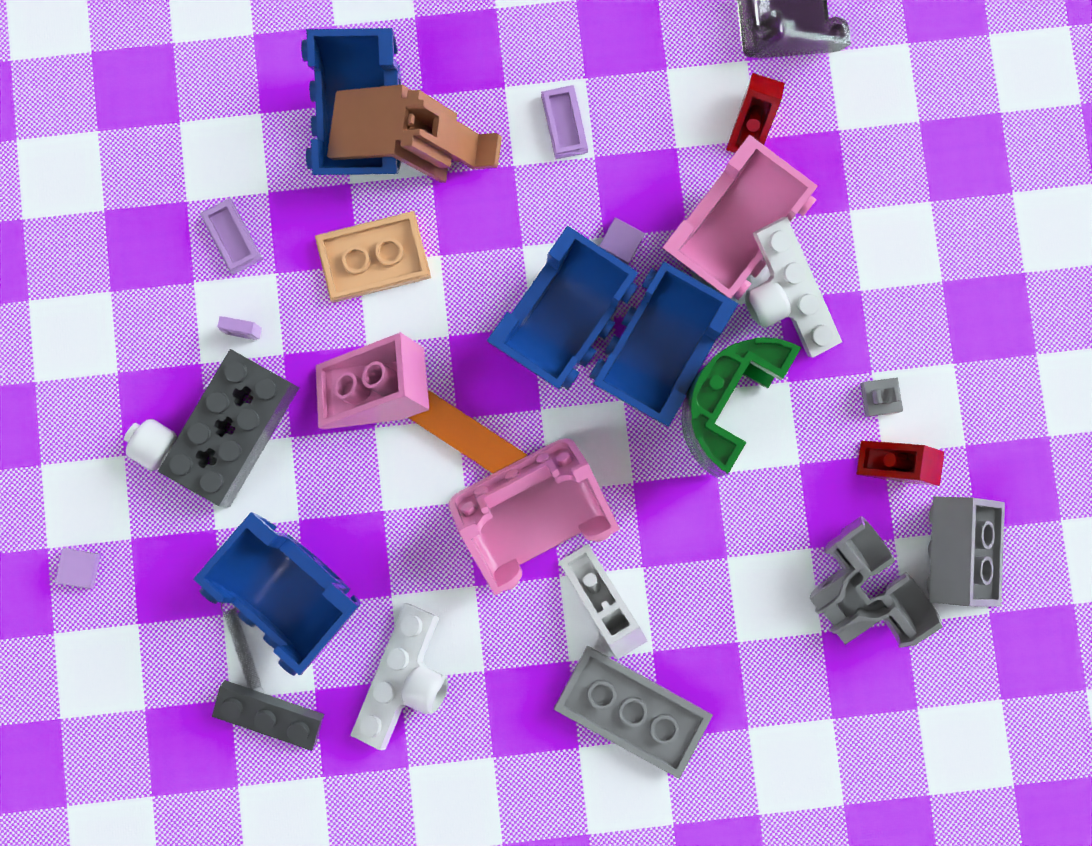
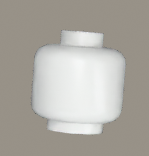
M148 419L141 425L135 422L128 429L123 440L128 442L126 455L130 459L150 471H155L160 468L178 437L174 431L154 419Z

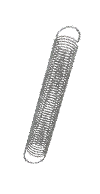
M235 607L234 610L231 609L224 612L226 613L224 615L230 619L226 621L230 623L227 624L229 625L227 627L231 628L229 632L233 633L231 637L235 638L233 639L235 640L233 644L236 647L235 651L238 652L236 653L238 654L237 656L240 657L238 659L242 662L240 666L244 667L242 668V673L245 674L244 678L247 681V686L250 689H255L262 685H256L258 681L254 680L256 679L254 677L258 675L252 672L257 670L252 669L255 668L253 667L255 665L251 664L253 660L249 659L251 655L247 654L251 651L247 650L249 646L246 645L248 643L244 640L246 636L242 635L244 631L240 630L242 629V624L239 623L240 619L237 618V613H235L237 609Z

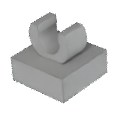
M898 377L860 383L865 417L903 412Z

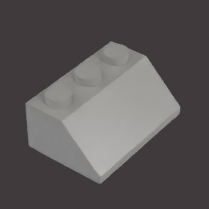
M933 496V505L929 511V519L932 524V535L928 545V555L931 559L930 575L926 584L929 593V603L1002 607L1005 502L973 497Z

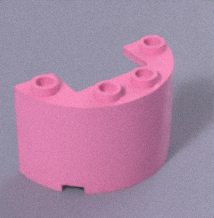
M749 135L729 160L718 180L687 220L681 222L662 249L718 292L730 299L734 297L739 301L752 284L746 280L751 274L756 278L766 265L753 232L782 217H788L790 222L797 213L804 217L817 200L811 195L818 185Z

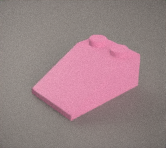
M401 332L316 365L318 428L320 429L397 421L429 410L424 347Z

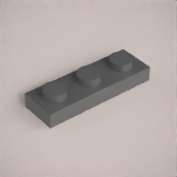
M224 680L219 687L212 717L312 751L317 743L325 714Z

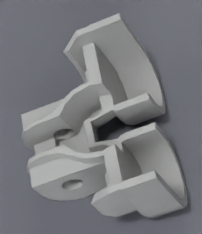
M863 516L841 530L840 535L827 543L824 553L831 554L843 569L816 587L810 595V600L816 607L815 612L817 614L824 613L833 625L830 631L833 634H837L845 645L881 620L891 630L898 643V648L915 646L943 627L937 610L932 603H929L928 597L907 572L885 587V592L875 597L869 598L861 588L870 576L877 575L895 562L889 548Z

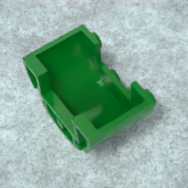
M768 337L732 344L719 352L695 376L683 401L681 415L682 430L691 454L709 474L715 478L728 475L747 443L715 424L742 375L768 389L774 378L780 381L784 379L801 349L800 346L782 339Z

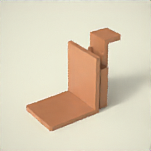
M403 84L337 91L335 95L327 157L332 160L394 157L436 181L446 183L448 168H451V160L461 162L471 169L497 168L499 165L502 136L498 133H476L457 121V113L421 90H411Z

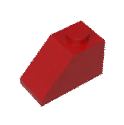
M752 73L726 148L727 151L736 153L749 135L763 145L765 144L782 100L785 83Z
M861 440L856 474L903 483L940 486L945 452L926 445Z

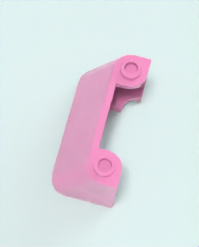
M567 438L557 440L456 493L449 501V509L457 530L494 596L517 586L522 577L521 564L582 533L586 540L600 542L620 530L588 462L575 442Z

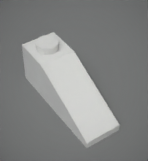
M589 544L559 561L617 660L648 642L641 627Z

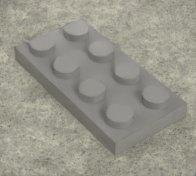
M588 645L554 706L555 711L678 779L681 778L713 716L710 712Z

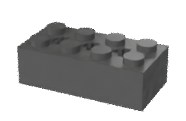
M230 349L158 472L219 507H230L298 392L299 387ZM246 393L253 396L250 404L243 401ZM228 423L235 427L233 434H228L225 431ZM210 453L214 454L213 457L217 458L214 465L208 464L209 461L207 460Z

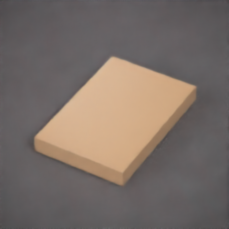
M415 211L315 235L332 303L432 278Z

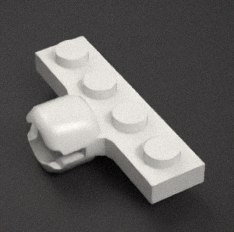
M782 217L753 232V236L770 273L767 281L748 290L745 294L746 306L753 320L759 326L767 328L784 318H790L807 356L811 358L842 343L843 341L788 217Z
M404 603L350 736L378 750H386L400 713L405 706L423 714H432L439 709L448 690L447 677L426 667L423 663L424 654L439 616L412 604Z

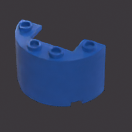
M306 29L307 39H302L301 52L303 61L308 62V67L314 70L315 80L310 81L309 91L311 101L316 102V116H311V132L313 137L317 136V139H311V148H306L307 168L312 169V175L398 174L401 161L394 157L332 160L327 157L337 91L401 85L400 65L394 59V54H398V48L393 29Z
M567 225L548 252L547 261L543 269L511 314L506 312L487 339V342L556 389L560 390L564 387L569 390L580 374L576 369L579 365L586 368L597 350L592 348L597 339L601 337L605 340L615 326L616 322L611 320L622 301L628 304L639 286L633 282L639 272Z
M663 261L658 271L651 268L641 286L647 289L640 305L637 309L633 306L629 308L621 323L626 326L621 338L613 336L604 352L608 355L606 362L599 358L589 377L595 380L593 382L594 386L664 426L669 427L686 397L685 394L739 303Z
M250 512L193 580L202 587L199 592L214 604H217V602L232 603L239 610L237 615L244 623L250 627L256 625L265 633L263 639L274 648L273 652L280 658L278 664L293 676L298 674L300 676L360 607V601L355 595L349 598L346 594L350 591V588L305 546L289 534L286 535L285 533L274 531L277 528L275 524L258 514Z

